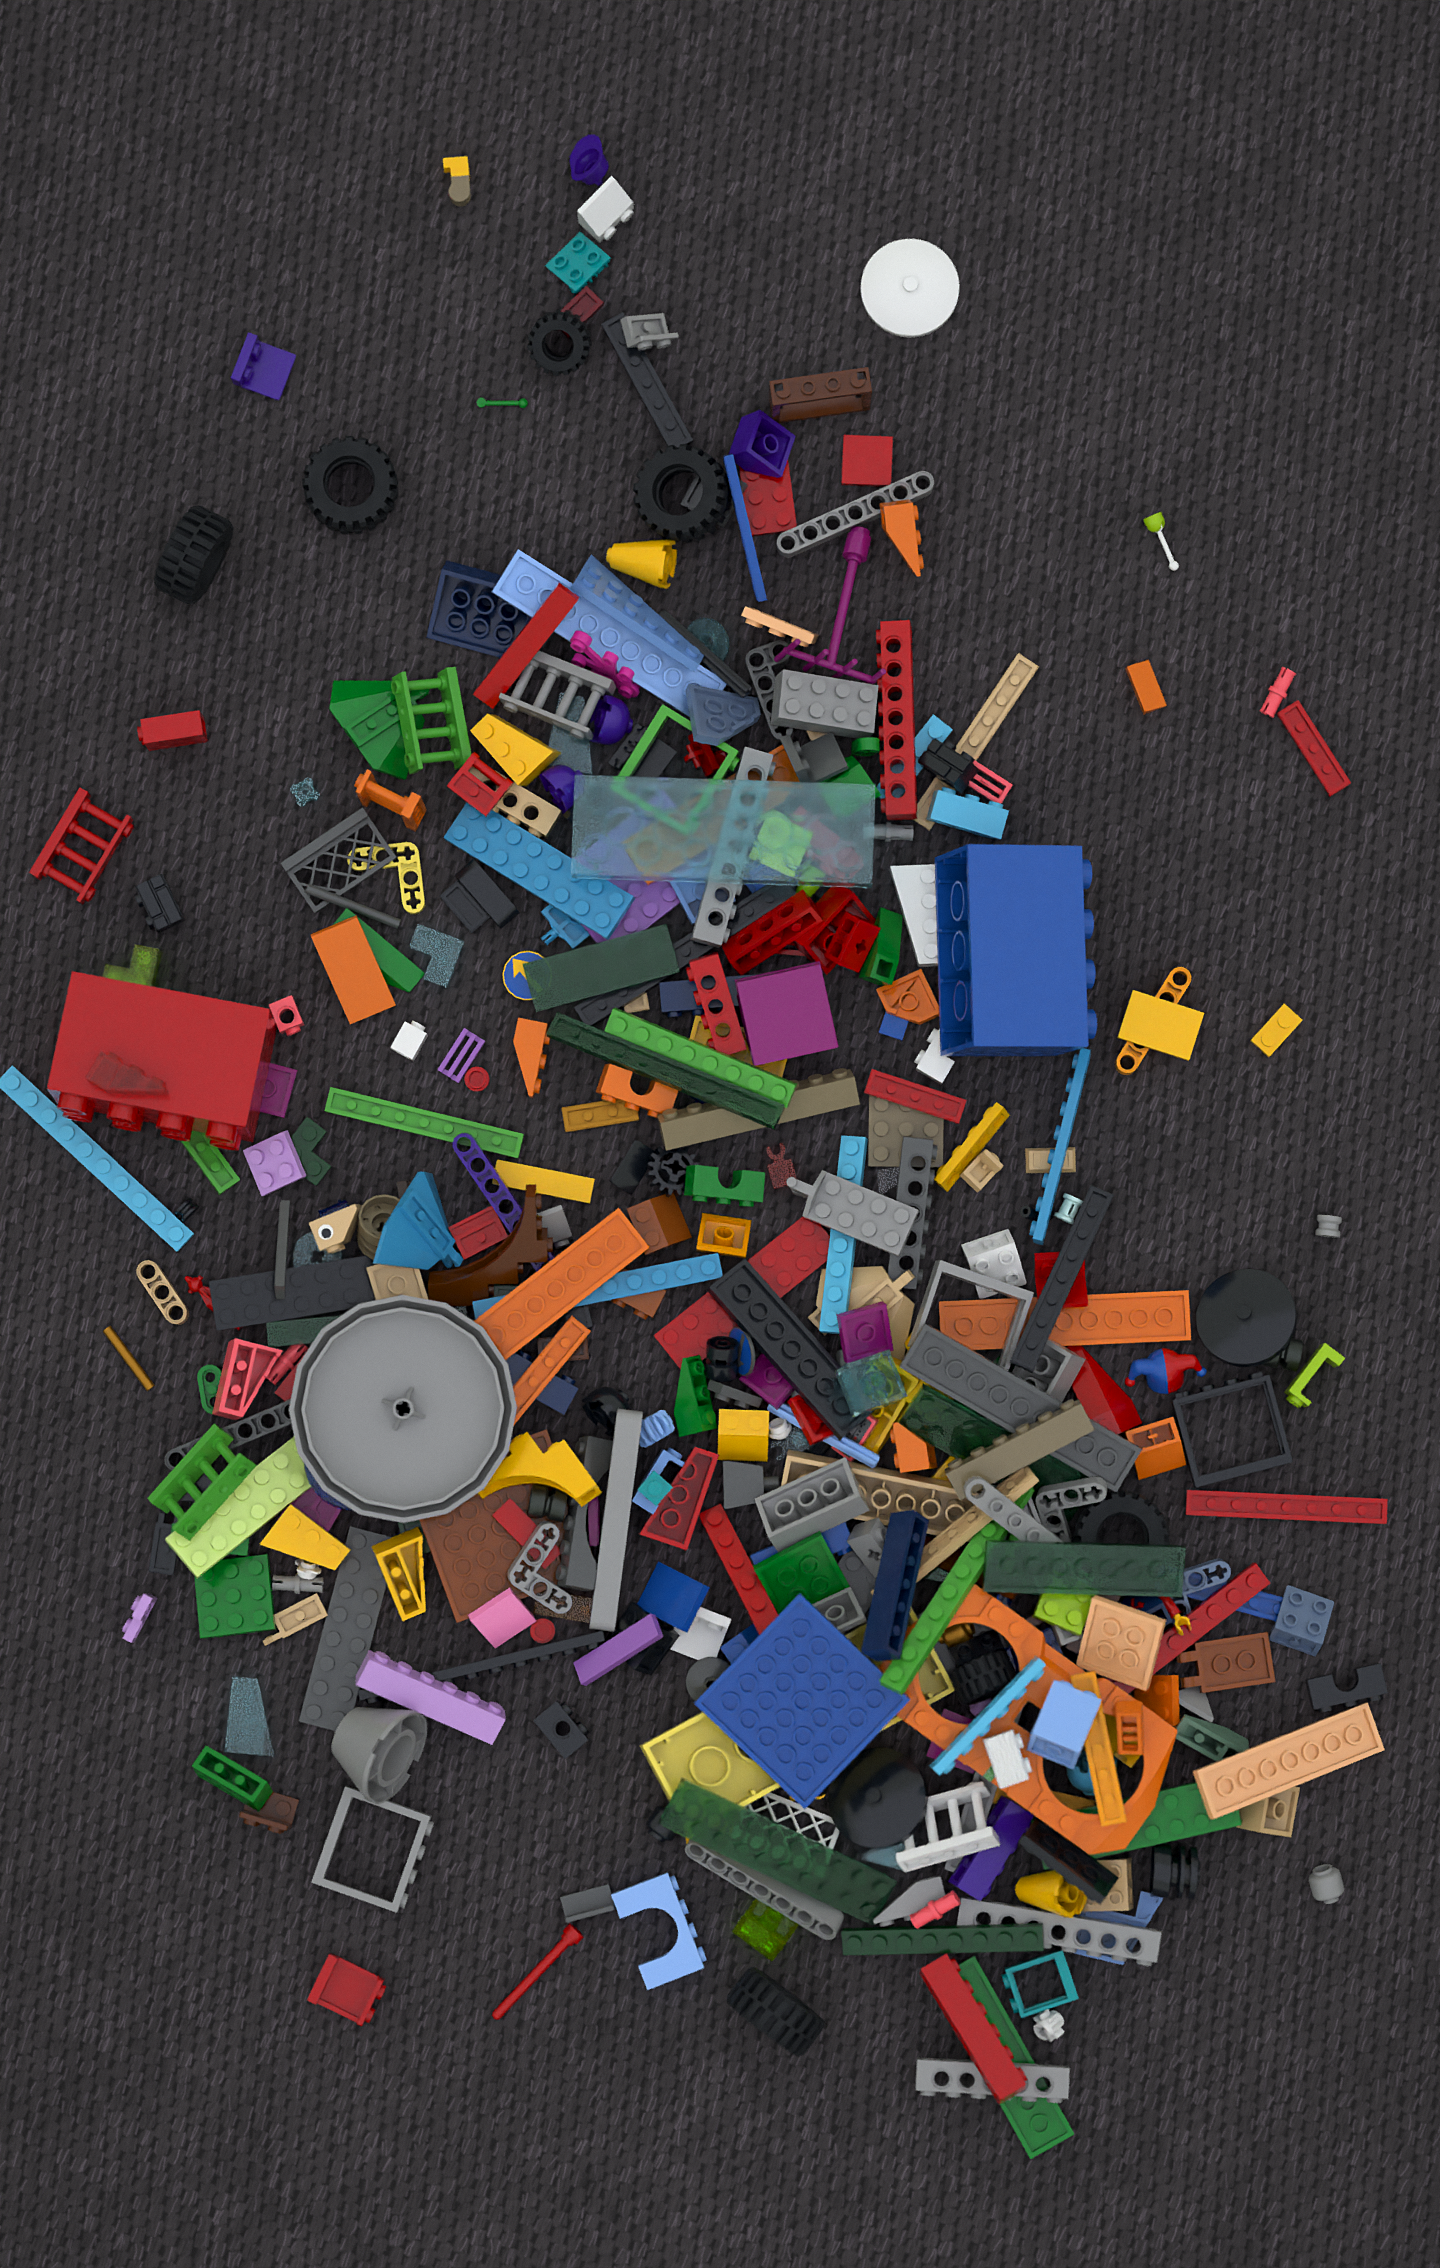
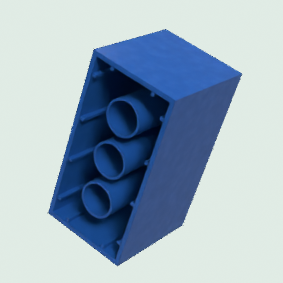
M967 844L935 857L940 1056H1057L1088 1047V1039L1095 1037L1097 1031L1096 1013L1093 1009H1087V989H1092L1094 985L1095 965L1093 960L1086 959L1085 939H1090L1093 934L1094 918L1090 909H1084L1083 889H1088L1091 885L1092 866L1088 859H1082V846Z

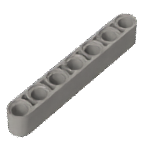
M919 471L787 530L777 538V551L783 557H793L851 531L852 527H860L880 518V509H874L871 506V502L875 499H880L884 503L900 501V499L895 498L893 495L897 489H903L907 493L906 498L901 500L909 499L911 502L920 500L931 494L934 485L933 476L927 471ZM919 479H925L928 481L929 487L927 489H919L916 486V482ZM853 509H857L862 513V517L853 520L849 517L848 513ZM834 519L839 522L840 526L835 530H830L827 528L826 522ZM811 529L817 533V537L813 540H808L804 537L803 533ZM791 540L795 546L791 550H785L781 547L782 541Z
M704 1828L693 1834L685 1847V1853L692 1860L825 1940L835 1938L844 1920V1914L840 1909L711 1830Z

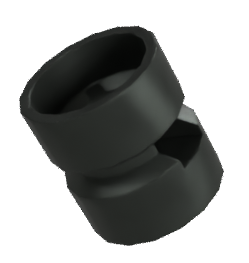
M1292 1338L1288 1346L1277 1357L1262 1365L1274 1368L1281 1365L1285 1370L1297 1372L1302 1354L1303 1340Z
M533 1484L527 1516L542 1518L546 1515L548 1520L563 1522L567 1494L556 1488L548 1491L547 1486Z

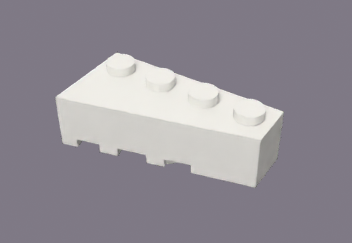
M935 864L890 866V874L918 967L938 966Z

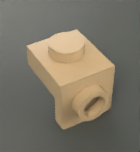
M985 1149L976 1156L960 1176L976 1192H979L1003 1168V1165L1000 1163L997 1155Z

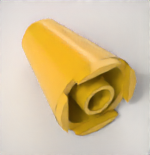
M664 539L615 543L612 548H608L606 561L610 563L612 569L659 588L667 589L671 584L667 583L668 576L674 577L677 550L672 549V545L676 544V542Z
M1055 1870L1023 1876L1015 1886V1893L1020 1901L1065 1918H1073L1075 1914L1079 1915L1086 1904L1087 1897L1084 1892L1075 1885L1067 1883L1064 1877Z

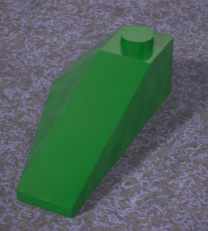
M346 908L334 924L356 915ZM358 917L386 983L410 993L425 973Z

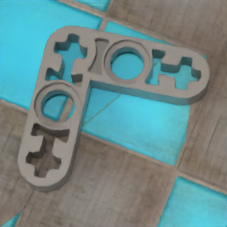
M1089 1477L1041 1487L1037 1491L1035 1501L1042 1525L1056 1536L1057 1532H1060V1539L1071 1547L1072 1535L1064 1509L1104 1500L1108 1489L1106 1481L1100 1477ZM1092 1486H1096L1100 1492L1096 1493L1095 1490H1092ZM1069 1489L1075 1490L1078 1493V1497L1070 1499L1066 1497L1064 1492ZM1047 1495L1051 1502H1047L1046 1499H1043V1496ZM1049 1516H1057L1061 1522L1053 1525L1047 1521V1518Z
M543 1521L536 1526L509 1567L507 1577L515 1587L554 1612L562 1614L571 1608V1596L565 1590L537 1573L559 1538L558 1528L550 1521ZM551 1527L550 1531L553 1535L551 1537L546 1536L544 1538L542 1543L546 1545V1547L543 1549L538 1543L534 1541L538 1539L541 1542V1540L544 1537L542 1530H548ZM538 1548L540 1551L539 1557L534 1561L528 1560V1550ZM524 1560L528 1565L532 1566V1568L529 1570L527 1567H525V1569L522 1572L525 1575L524 1579L522 1580L518 1578L517 1581H515L516 1577L514 1576V1572L522 1571L524 1565L520 1562ZM538 1582L546 1584V1590L541 1595L534 1594L533 1587ZM551 1592L558 1598L564 1596L565 1604H559L556 1607L557 1603L549 1597Z

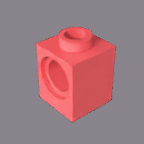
M292 995L269 1004L281 1034L286 1033L287 1036L301 1031L300 1027L304 1025V1022ZM285 1011H292L294 1013V1019L291 1023L286 1024L281 1021V1016Z

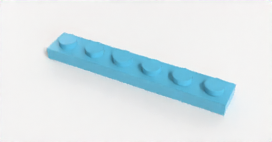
M1035 1656L929 1766L938 1775H941L942 1772L947 1774L955 1766L954 1760L960 1754L964 1756L971 1750L974 1745L971 1742L978 1735L980 1737L984 1736L991 1728L990 1723L996 1717L1000 1719L1009 1710L1007 1705L1013 1699L1018 1700L1027 1691L1025 1686L1031 1680L1033 1682L1037 1681L1044 1674L1043 1668L1046 1664L1039 1657Z

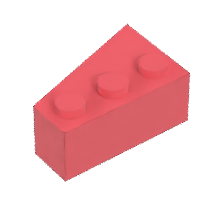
M236 1338L229 1341L212 1415L232 1420L242 1418L283 1350Z

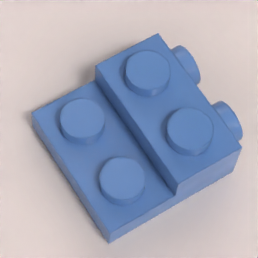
M713 857L669 880L691 925L695 924ZM719 889L715 891V897L718 901H727L728 896L724 890Z

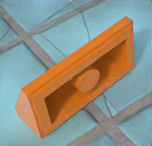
M1149 660L1126 667V672L1143 715L1167 706Z

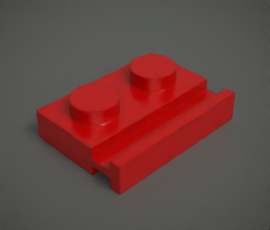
M492 1206L448 1227L464 1260L504 1241L508 1236Z

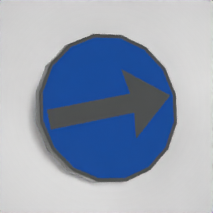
M737 1326L731 1329L729 1337L739 1342L738 1374L748 1376L754 1369L757 1353L754 1352V1343L751 1337Z

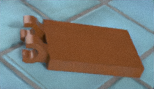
M1268 1632L1193 1643L1194 1651L1182 1652L1176 1657L1177 1663L1196 1662L1197 1676L1180 1678L1181 1688L1199 1686L1200 1693L1276 1682Z

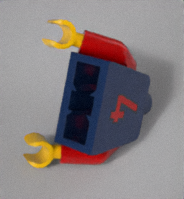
M1142 1588L1137 1592L1128 1591L1124 1599L1118 1601L1120 1604L1165 1619V1625L1173 1622L1172 1619H1174L1176 1631L1179 1635L1183 1636V1631L1180 1628L1181 1625H1187L1191 1630L1189 1619L1185 1616H1180L1181 1611L1167 1594L1153 1593L1148 1588Z

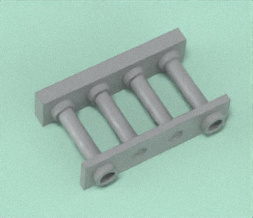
M538 651L522 671L511 697L500 693L499 699L504 705L503 708L512 713L520 711L570 731V735L577 739L583 740L585 737L592 740L593 734L590 728L586 726L600 697L604 696V694L613 696L616 686L612 679ZM540 667L546 670L547 676L534 704L530 705L520 701L534 669ZM562 676L567 678L570 683L556 713L553 714L542 708L556 678ZM585 685L590 687L592 692L578 722L575 723L565 719L564 717L578 687Z

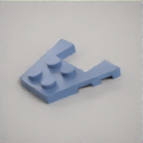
M1140 1891L1135 1916L1114 1911L1081 1912L1077 1916L1146 1927L1163 1898L1150 1897L1149 1892ZM1081 1929L1078 1931L1077 1937L1079 1941L1087 1943L1091 1940V1934L1088 1930ZM1105 1934L1102 1937V1942L1107 1947H1113L1116 1944V1938L1112 1934ZM1130 1938L1127 1941V1946L1131 1951L1138 1941L1136 1938ZM1077 1949L1075 1953L1120 1965L1125 1963L1124 1961L1111 1959L1112 1955L1102 1953L1101 1957L1086 1955L1087 1951Z

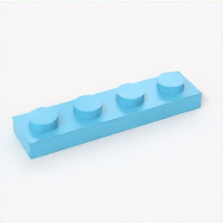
M934 714L915 737L916 776L923 769L918 763V759L927 750L931 741L936 738L943 743L953 730ZM895 764L891 771L896 774L901 773L904 770V766L902 764ZM879 783L876 788L881 795L878 798H885V789H881ZM896 788L892 792V796L900 798L905 790Z

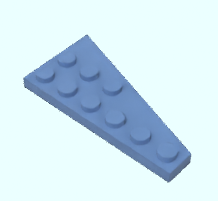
M592 554L590 555L570 589L695 672L704 657L699 649L687 641Z

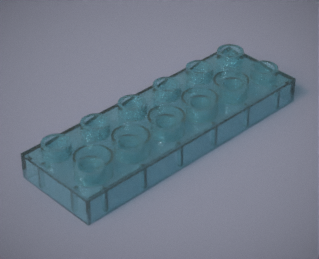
M575 775L572 878L872 888L876 784Z

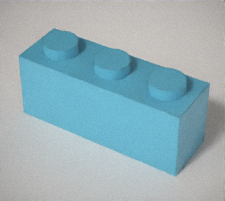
M946 787L934 791L926 820L994 840L1002 838L1009 810L1003 809V804L993 801L985 804L979 802V797L970 794L961 797L955 795L956 790Z

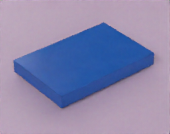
M658 1562L637 1604L647 1613L654 1614L657 1618L687 1633L710 1587Z

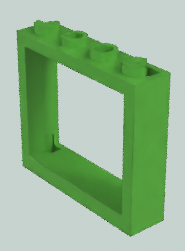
M662 704L610 790L678 833L688 837L690 833L694 835L701 825V822L698 820L702 813L707 814L713 806L714 801L711 799L715 792L720 793L728 781L725 779V776L729 770L733 772L736 769L737 764L741 760L738 758L740 753L725 742L716 746L728 755L684 825L625 790L626 785L668 718L692 732L691 722Z

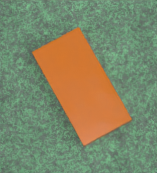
M357 915L311 934L313 943L350 1024L396 1006Z

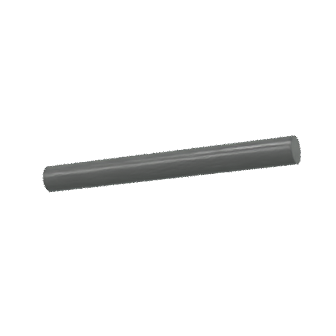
M308 884L305 889V893L345 909L348 908L350 911L394 928H398L401 919L314 885Z

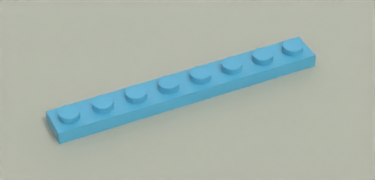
M841 1136L837 1176L859 1186H863L868 1142L866 1137ZM833 1229L830 1231L819 1331L821 1333L839 1334L836 1314L849 1310L856 1239Z

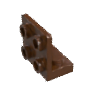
M272 1792L259 1812L245 1804L244 1810L239 1813V1817L244 1818L243 1823L257 1827L262 1823L268 1825L267 1830L282 1834L284 1830L288 1831L291 1829L300 1799Z

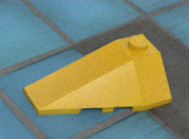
M884 1353L877 1355L868 1370L864 1391L866 1396L877 1407L871 1415L878 1419L879 1422L863 1446L876 1454L880 1452L889 1439L893 1423L901 1422L911 1408V1405L905 1401V1398L921 1380L899 1367L902 1360Z

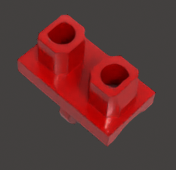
M693 734L689 735L688 739L691 744L686 746L689 754L683 758L685 763L692 761L696 769L702 767L706 777L712 775L725 760V752L720 750L713 753L709 744L695 742Z

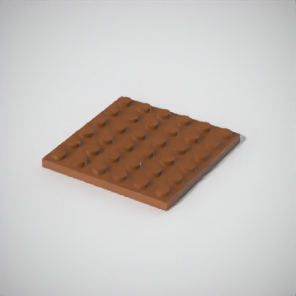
M547 1429L530 1435L543 1454L552 1445ZM510 1450L508 1451V1453H507V1455H506L507 1457L512 1454V1453L510 1452ZM533 1484L508 1486L491 1493L483 1499L477 1493L448 1514L419 1520L456 1623L469 1619L468 1615L509 1587L519 1599L529 1597V1595L515 1587L507 1577L509 1567L523 1547L492 1515L509 1498L527 1515ZM547 1486L548 1491H551L553 1487ZM566 1502V1508H565L564 1518H565L566 1515H568L569 1505L567 1504V1502ZM546 1515L542 1518L529 1517L536 1525L543 1521L552 1522L559 1530V1538L555 1545L560 1548L561 1541L564 1540L565 1535L563 1522L548 1520ZM551 1527L548 1530H542L548 1537L553 1535L550 1531ZM527 1552V1559L530 1561H534V1559ZM561 1554L545 1570L540 1566L537 1571L538 1574L556 1585L558 1581L556 1579V1569L560 1565ZM524 1560L520 1562L524 1565L522 1571L514 1572V1576L516 1577L515 1581H517L518 1578L522 1580L524 1579L525 1575L522 1572L525 1569V1567H527L529 1570L532 1568V1566L528 1565ZM538 1582L533 1587L534 1594L546 1590L544 1582Z

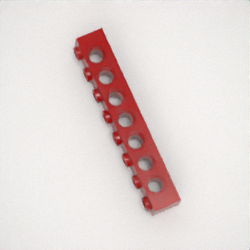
M910 620L881 621L880 629L876 630V642L881 644V653L877 654V668L886 670V673L877 680L878 693L882 692L883 700L878 702L879 717L883 716V726H879V739L884 741V750L879 751L880 765H884L885 774H880L881 789H885V798H881V812L886 813L887 820L917 819L912 626ZM891 644H899L901 646L900 650L895 653L889 652L888 647ZM895 667L902 670L900 675L896 677L888 674ZM893 692L902 693V697L897 701L889 699L890 694ZM901 716L903 720L899 725H892L890 723L891 718ZM894 740L904 742L900 749L890 747ZM895 764H902L904 766V770L901 773L896 774L891 771ZM896 788L905 790L904 795L900 798L893 797L892 792Z

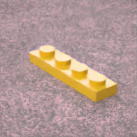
M996 1102L993 1107H989L985 1111L980 1123L971 1128L963 1144L954 1149L952 1157L946 1165L944 1164L938 1169L934 1180L946 1192L951 1189L959 1179L960 1174L976 1158L1010 1116L1003 1106Z

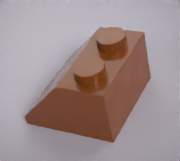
M674 1192L669 1198L664 1194L627 1208L634 1228L650 1247L644 1252L645 1256L692 1238Z

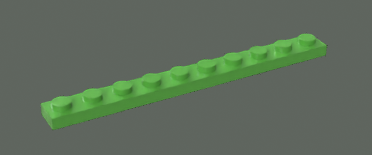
M1033 1487L1014 1503L1023 1509L1034 1493ZM995 1520L990 1521L971 1538L903 1643L900 1659L892 1660L879 1680L882 1686L903 1696L1009 1532Z

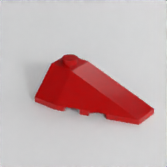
M1082 1346L1066 1347L1086 1359L1071 1388L1076 1399L1080 1400L1087 1416L1116 1434L1142 1424L1133 1401Z

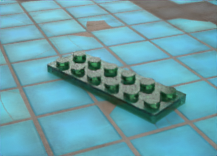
M667 924L522 964L536 1012L680 972Z

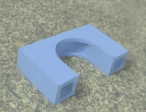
M668 1872L611 1894L620 1919L647 1908H659L669 1913L677 1924L678 1938L674 1947L668 1953L641 1963L638 1966L647 1990L703 1969V1962L707 1961L702 1946L697 1948L694 1938L698 1937L693 1922L688 1924L685 1914L689 1913L684 1899L679 1900L676 1891L680 1888L675 1875L670 1877Z

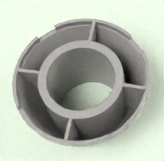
M356 1707L340 1722L333 1737L332 1753L366 1800L374 1804L384 1803L392 1798L411 1776L407 1774V1771L412 1761L418 1762L423 1752L427 1736L426 1719L415 1710Z

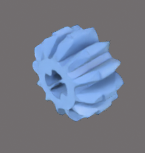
M659 1410L642 1419L639 1439L640 1447L646 1448L674 1431L673 1421L665 1410Z

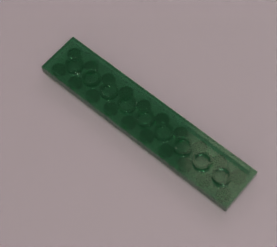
M685 1778L681 1779L658 1821L661 1826L870 1925H874L873 1919L881 1912L897 1883L894 1878Z

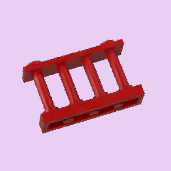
M79 787L29 873L39 880L43 876H49L79 893L76 900L83 905L85 901L90 902L96 892L95 884L123 837H129L134 825L132 824L133 819L129 815H126L124 820L121 821L91 804L89 792ZM81 812H87L117 829L110 843L78 825L79 822L76 820ZM68 833L71 835L74 833L105 851L98 864L66 846L64 840ZM55 855H63L92 872L86 884L83 885L55 869L51 863Z

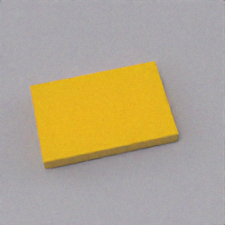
M1132 990L1117 1038L1189 1061L1204 1013Z

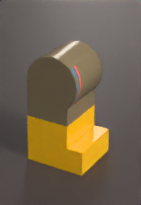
M468 157L443 158L444 172L451 173L450 200L456 206H465L471 199Z

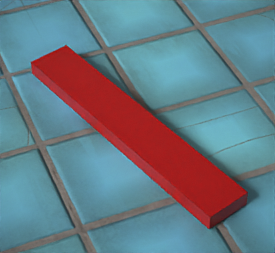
M558 583L479 684L473 695L493 709L500 700V693L505 694L576 604L579 597L561 583Z

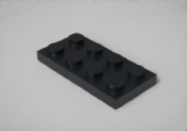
M1036 1817L1019 1840V1843L1023 1845L1027 1852L1036 1855L1048 1868L1057 1871L1064 1877L1067 1883L1075 1885L1084 1892L1088 1899L1097 1902L1099 1905L1119 1879V1877L1038 1817Z

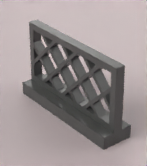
M362 807L280 864L316 914L331 903L324 900L315 906L311 900V895L305 893L303 888L307 887L308 884L300 883L295 877L296 873L302 869L312 870L311 885L314 883L316 871L328 873L327 887L314 886L342 896L397 859V857ZM367 825L373 831L372 842L358 840L359 830ZM353 834H355L354 839H350V838H349V837H351ZM376 837L378 838L381 844L375 843ZM343 841L353 843L351 856L337 854L340 843ZM357 843L371 846L368 859L354 857ZM374 846L384 848L389 857L382 862L372 860ZM335 847L334 853L328 852ZM323 855L332 856L331 869L317 868L318 858ZM336 857L350 859L348 873L334 871ZM353 861L367 862L366 872L361 876L351 874ZM314 862L313 867L308 866L309 864ZM371 864H377L376 866L370 869ZM333 874L347 877L345 887L340 890L331 888ZM350 878H356L354 881L349 883Z

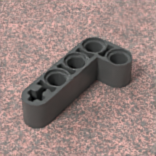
M782 640L752 649L748 652L745 659L746 668L770 734L777 743H782L780 738L783 736L781 733H776L778 726L771 724L772 713L766 707L769 703L773 702L775 676L772 669L787 664L791 657L786 655L779 662L774 661L773 651L789 645ZM754 656H759L764 662L760 667H753L749 662L750 659ZM762 679H767L771 681L772 687L768 690H762L759 688L758 683ZM783 727L788 728L786 735L789 734L792 738L793 728Z

